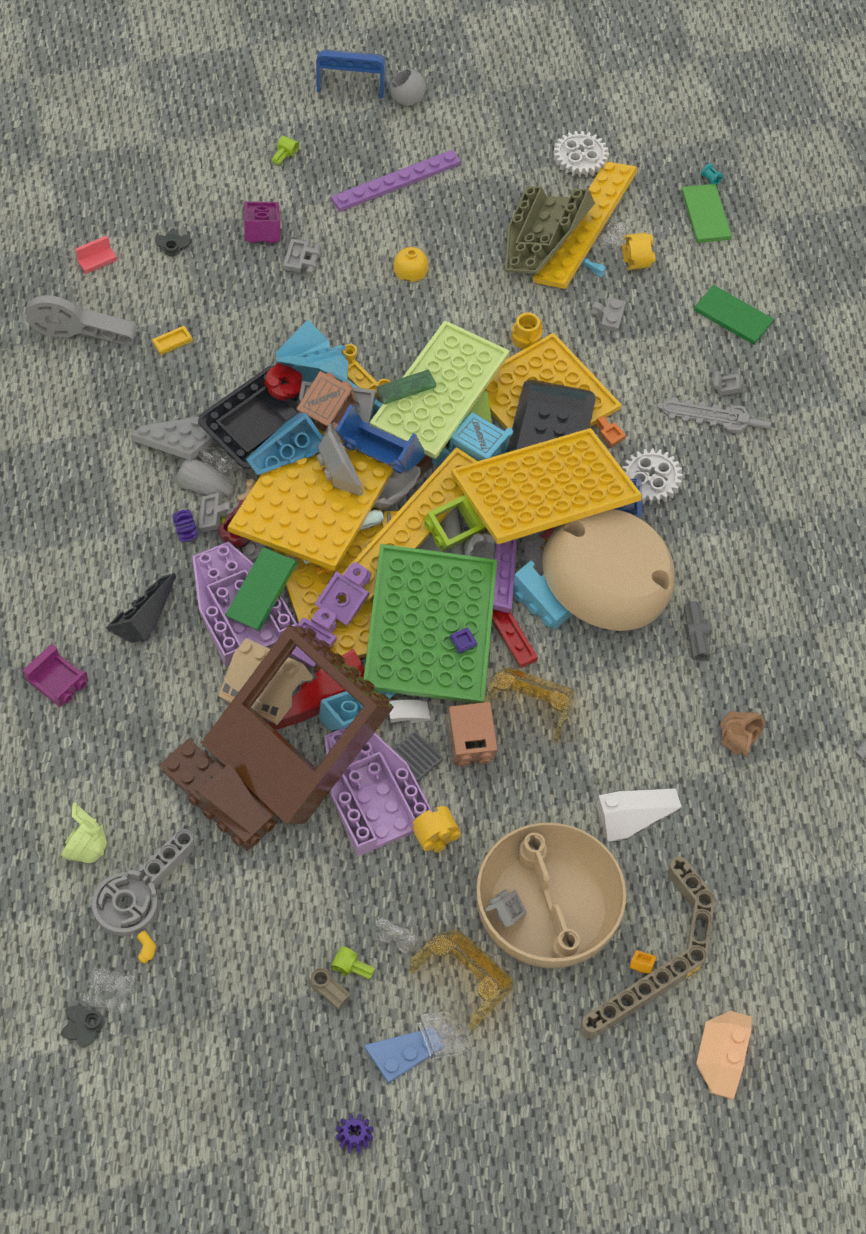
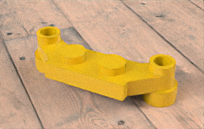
M353 344L345 345L346 350H342V354L346 355V360L348 361L347 379L359 388L375 390L376 397L383 400L387 399L392 391L391 381L381 379L377 382L355 360L357 356L356 346Z

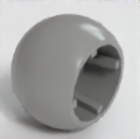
M411 68L400 71L390 82V93L393 99L403 106L419 103L426 92L424 77L421 73Z

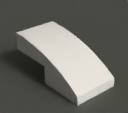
M393 700L389 702L394 706L389 713L390 723L410 720V723L430 721L427 701Z

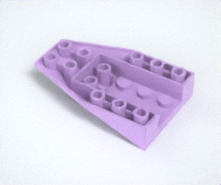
M226 542L192 556L199 612L225 667L230 665L233 654L245 638L271 648L288 625L297 626L281 595L260 632L225 616L254 564L231 543Z
M347 727L324 736L326 755ZM376 733L373 734L331 789L332 800L357 857L414 833L411 826L414 827L413 821L428 810H431L433 813L407 762Z

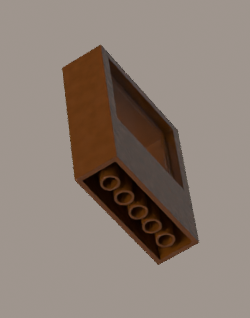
M299 625L287 626L201 742L225 766L230 763L242 782L287 825L305 824L394 708L389 703L390 699L385 694H379L374 689L375 685L367 679L364 680L359 676L361 673L355 667H349L342 655L334 653L330 649V644L324 640H319L316 637L317 633L310 627L303 628ZM296 646L363 706L317 768L252 708V705Z

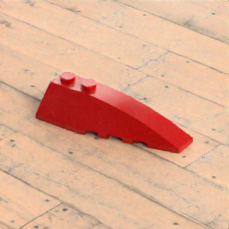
M351 649L342 655L346 659L345 663L349 667H355L361 673L359 676L364 679L365 669L356 651ZM320 669L315 673L317 677L309 684L305 681L300 685L301 689L294 696L292 695V706L279 724L275 725L269 721L267 722L275 730L300 723L320 714L321 700L346 690L323 669Z

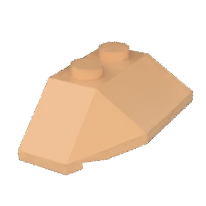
M728 1011L706 1021L696 1065L712 1094L734 1100L750 1038L751 1016Z

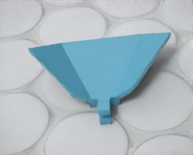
M307 320L276 352V358L294 356L326 347L330 348L329 340ZM301 365L292 366V368L302 374V381L313 382L320 371L326 374L325 371L319 368Z
M337 345L333 348L326 347L294 356L276 358L275 365L282 363L290 367L301 365L319 368L347 382L348 361L346 360V355L341 354V350H346V346Z

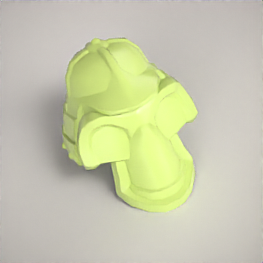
M73 802L72 817L80 826L78 828L75 827L65 841L67 845L63 849L61 856L63 859L94 863L99 857L104 855L107 844L103 825L100 826L96 819L89 816L77 805V802Z

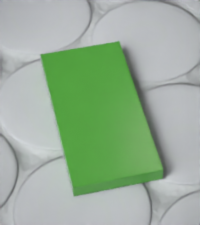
M716 184L682 187L681 192L696 242L705 243L731 240L732 235Z

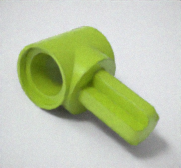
M282 135L277 143L278 151L273 156L272 162L278 165L286 157L294 156V153L299 149V142Z
M347 947L339 948L330 966L333 971L342 972L341 975L347 976L353 972L366 979H371L375 971L374 967L358 961L357 954Z

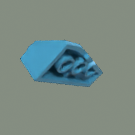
M299 412L247 457L246 461L256 475L315 455L319 451L318 446L323 436L307 413Z

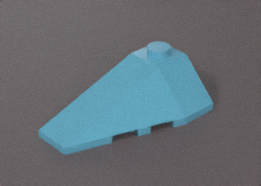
M345 691L321 700L319 718L330 731L342 729L350 725L363 706ZM377 691L379 694H385L389 699L396 694L390 692Z

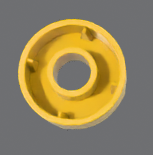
M524 312L517 317L516 323L512 326L511 340L516 347L525 349L542 339V324L535 314Z

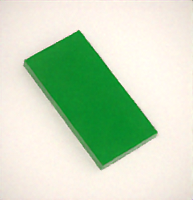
M715 285L708 290L694 307L695 312L753 345L756 344L774 321L772 317Z
M263 547L225 616L260 632L298 563L291 558Z

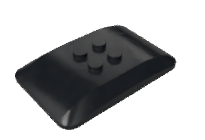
M274 365L266 367L202 412L198 418L200 427L244 469H251L246 458L287 421L298 414L297 407L301 402L299 395L295 398L279 400L268 392V387L265 385V377L267 372L272 367H275ZM281 380L282 385H285V383H287L286 381Z
M530 379L525 381L512 427L513 434L509 439L506 453L589 429L596 400L595 394L589 390Z

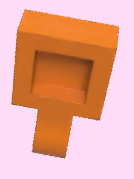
M603 415L596 419L598 423L595 426L600 430L599 435L610 448L625 440L626 434L615 422L610 425Z

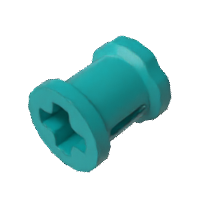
M711 163L707 164L701 171V176L706 177L710 184L717 185L724 177L722 173L714 169V165Z

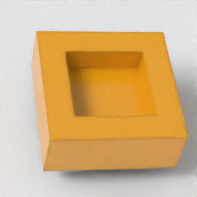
M636 950L631 960L630 968L640 973L650 974L657 956Z

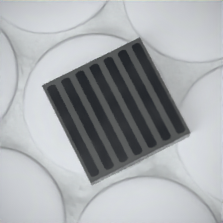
M415 731L393 749L407 762L417 783L443 761V757Z

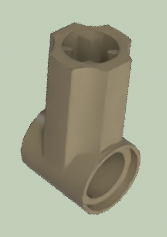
M317 968L312 972L311 988L313 991L320 993L337 1010L342 1008L350 999L351 994L335 981L325 968ZM323 977L326 982L318 984L315 982V979Z

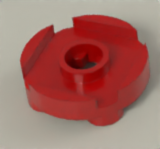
M277 363L275 367H272L267 372L265 385H267L270 395L279 400L295 398L301 390L302 374L290 366ZM281 380H284L287 383H285V385H282Z

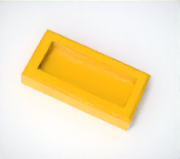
M185 326L152 339V343L160 355L193 342V338Z

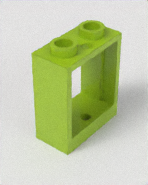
M466 495L428 512L423 519L425 528L431 532L435 545L442 552L467 541L476 533L481 534L486 528ZM458 507L470 530L448 539L436 517Z

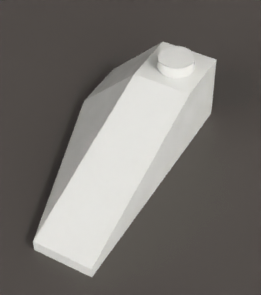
M676 789L618 791L599 795L596 804L607 843L628 839L636 832L649 827L650 824L665 818L682 807Z

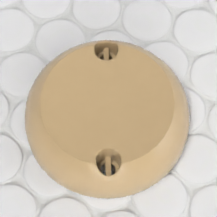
M612 509L557 526L544 547L542 567L545 580L551 592L569 612L594 626L617 631L644 627L661 615L673 594L675 568L666 543L648 523L628 512Z
M537 823L508 833L491 848L480 867L476 885V901L479 916L485 930L504 952L529 965L543 968H563L574 966L592 958L611 941L623 918L626 905V888L618 862L604 844L594 836L565 824ZM504 890H508V892L516 890L527 913L513 925L505 927L498 917L497 908L488 912L484 908L490 904L489 900L496 897V894Z

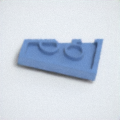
M432 1028L364 1045V1049L388 1084L444 1048L443 1043Z

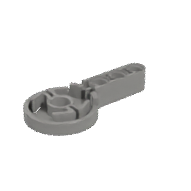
M38 296L29 302L26 310V320L29 325L46 336L68 338L81 333L119 344L129 343L128 345H132L134 343L137 330L135 323L88 309L83 310L80 305L76 307L73 303L60 297Z
M187 829L179 830L139 870H128V872L113 874L99 884L93 895L92 909L97 923L105 931L119 936L133 935L144 930L153 921L158 908L156 888L194 850L195 844L192 832ZM183 840L189 841V843L185 845L180 844V842ZM167 855H174L172 859H165ZM154 869L160 870L157 874H150ZM122 897H130L133 903L130 907L122 909L117 906V901Z

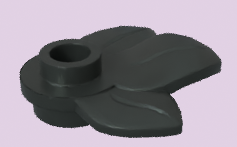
M174 228L165 236L156 235L155 237L157 246L161 247L164 254L168 256L179 254L180 250L186 248L191 242L189 234L180 236Z
M81 1005L65 1009V1013L70 1022L61 1031V1036L68 1040L77 1039L80 1048L88 1046L95 1040L96 1032L102 1029L104 1018L100 1012L89 1011ZM92 1019H96L97 1023L95 1025H90L89 1021Z

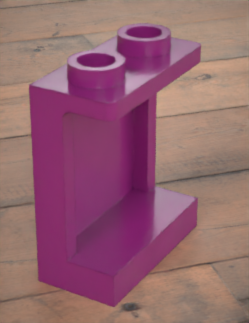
M50 644L22 670L25 680L58 707H61L64 703H69L73 698V694L78 690L84 689L88 682L87 672L84 670L79 671L60 656L58 649L53 644Z

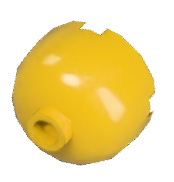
M403 248L394 258V273L401 280L405 279L409 280V282L420 281L427 275L428 258L419 248Z

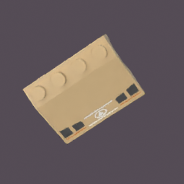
M245 638L233 654L218 696L231 703L270 649ZM288 657L252 705V708L263 719L278 725L292 706L293 691L301 681H311L313 676L303 663Z

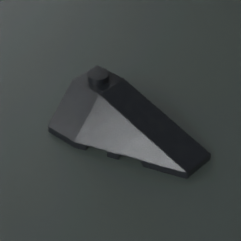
M172 573L159 578L145 591L146 595L131 603L133 608L125 613L121 611L106 629L131 643L146 641L157 625L176 579V574Z

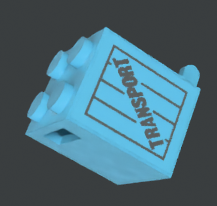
M472 412L468 417L464 418L450 438L448 450L452 452L457 447L477 461L498 456L507 452L509 438L512 436L513 430L507 428L503 431Z

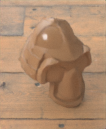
M729 712L720 723L723 739L722 745L729 748L734 754L743 753L748 758L750 746L760 737L764 729L765 721L763 715L759 714V712Z

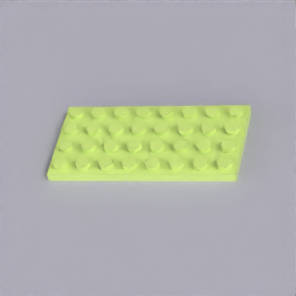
M444 321L370 421V426L405 441H408L412 433H414L424 448V454L436 459L508 358L509 350L450 322Z

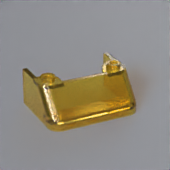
M504 667L498 671L491 681L483 703L490 702L491 704L496 690L506 691L509 689L549 702L554 710L562 713L554 737V743H558L575 700L574 691L569 687L512 667Z
M450 930L434 936L410 959L409 972L413 974L433 954L442 957L451 953L481 980L478 985V994L485 1003L471 1016L469 1028L473 1030L512 991L513 980L461 931Z

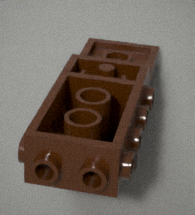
M190 738L159 764V769L188 795L187 799L195 807L198 806L207 819H212L216 822L219 830L229 834L231 840L238 847L242 846L248 851L277 824L276 814L246 787L230 763L225 766L224 764L221 765L218 761L215 762Z

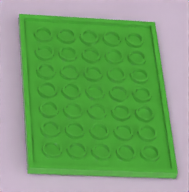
M380 544L364 680L367 679L375 685L374 689L376 691L474 704L484 703L497 560ZM468 627L478 644L477 647L459 654L450 640V635Z

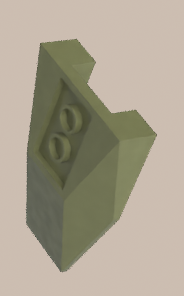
M526 186L508 226L505 271L538 274L595 204L589 189L573 188L569 197L546 196L542 187Z

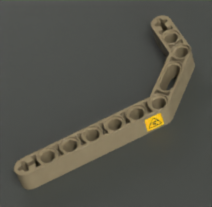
M677 856L671 860L668 876L692 907L686 951L586 1014L580 1027L581 1034L585 1038H596L704 966L708 954L715 896L685 858ZM687 884H693L696 888H689ZM700 900L706 901L709 905L701 904ZM698 919L706 923L704 941H697L694 938L695 921ZM691 956H698L701 961H695ZM674 967H681L684 972H677ZM656 978H663L666 983L661 984ZM645 989L649 992V994L643 995L639 992V990ZM627 1000L631 1003V1006H624L621 1001ZM604 1012H611L614 1017L608 1018L604 1015Z

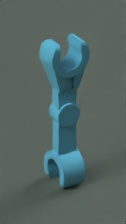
M584 258L581 263L583 266L590 268L599 277L605 275V272H603L605 270L604 265L592 263L588 258Z

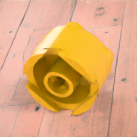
M643 232L623 236V240L626 239V243L622 244V254L624 262L629 264L627 270L650 268L651 264L656 261L655 253L652 252L651 246L653 245L652 234Z
M446 806L436 807L438 811L433 813L431 810H428L413 821L414 827L411 826L424 851L434 850L435 853H438L446 848V844L458 840L462 836L454 817Z

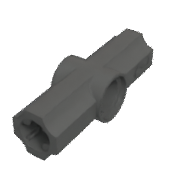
M691 601L688 604H684L685 632L688 634L686 638L690 641L693 659L701 661L710 658L711 655L708 644L709 630L707 622H704L701 603Z

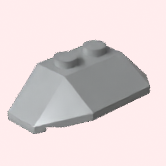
M329 424L318 446L319 454L317 455V460L320 466L324 465L325 477L327 481L331 480L335 488L356 495H362V483L333 424Z

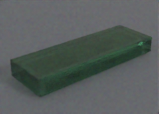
M428 369L377 386V392L385 405L435 388L436 382Z

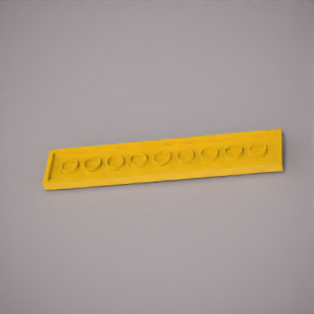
M613 162L605 163L588 188L595 204L540 272L533 276L535 283L563 289L567 288L635 177L637 166Z
M456 447L352 562H357L371 573L370 580L364 588L370 593L366 599L368 603L374 598L380 544L418 549L431 534L425 528L423 520L427 513L464 495L452 477L451 469L477 462V460ZM453 509L437 516L438 522L441 523Z

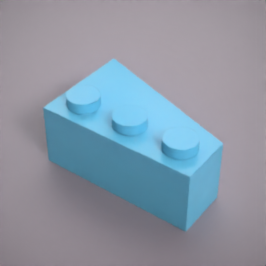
M531 560L515 574L513 597L517 602H522L526 605L531 614L539 616L545 626L556 630L571 617V612L555 598L545 582L544 574L540 576L533 568L535 564Z

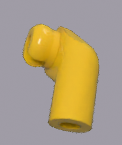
M143 931L137 936V939L143 945L138 959L142 963H147L153 959L156 945L148 933Z

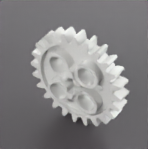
M575 131L574 135L568 132V137L562 135V139H558V142L555 143L554 161H556V166L560 165V170L566 169V174L572 172V176L578 174L581 177L584 174L585 177H588L590 173L594 176V173H598L605 163L608 162V147H606V143H602V138L596 139V134L590 136V132L585 135L584 131H581V134Z
M653 448L650 453L646 449H644V454L637 451V456L631 455L630 461L626 460L625 466H622L623 471L630 479H641L642 504L646 500H649L650 505L655 500L657 504H660V499L667 502V496L673 498L674 493H678V488L681 487L683 474L682 467H679V461L674 462V456L668 458V452L662 455L661 449L657 453L654 452Z

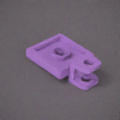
M357 562L352 563L348 567L344 576L336 571L315 602V605L332 611L336 614L337 620L349 626L370 595L364 588L370 580L371 573ZM346 594L347 601L339 604L338 596Z
M325 607L320 608L311 621L303 617L297 624V626L299 625L303 628L310 627L317 633L316 637L319 640L326 641L331 647L337 640V637L332 634L336 628V614ZM297 646L290 654L291 657L313 670L318 666Z

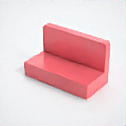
M108 236L101 237L75 249L77 263L85 274L117 261V256L110 247Z

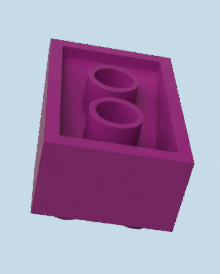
M244 201L245 241L249 243H258L259 241H266L267 243L280 242L279 202Z

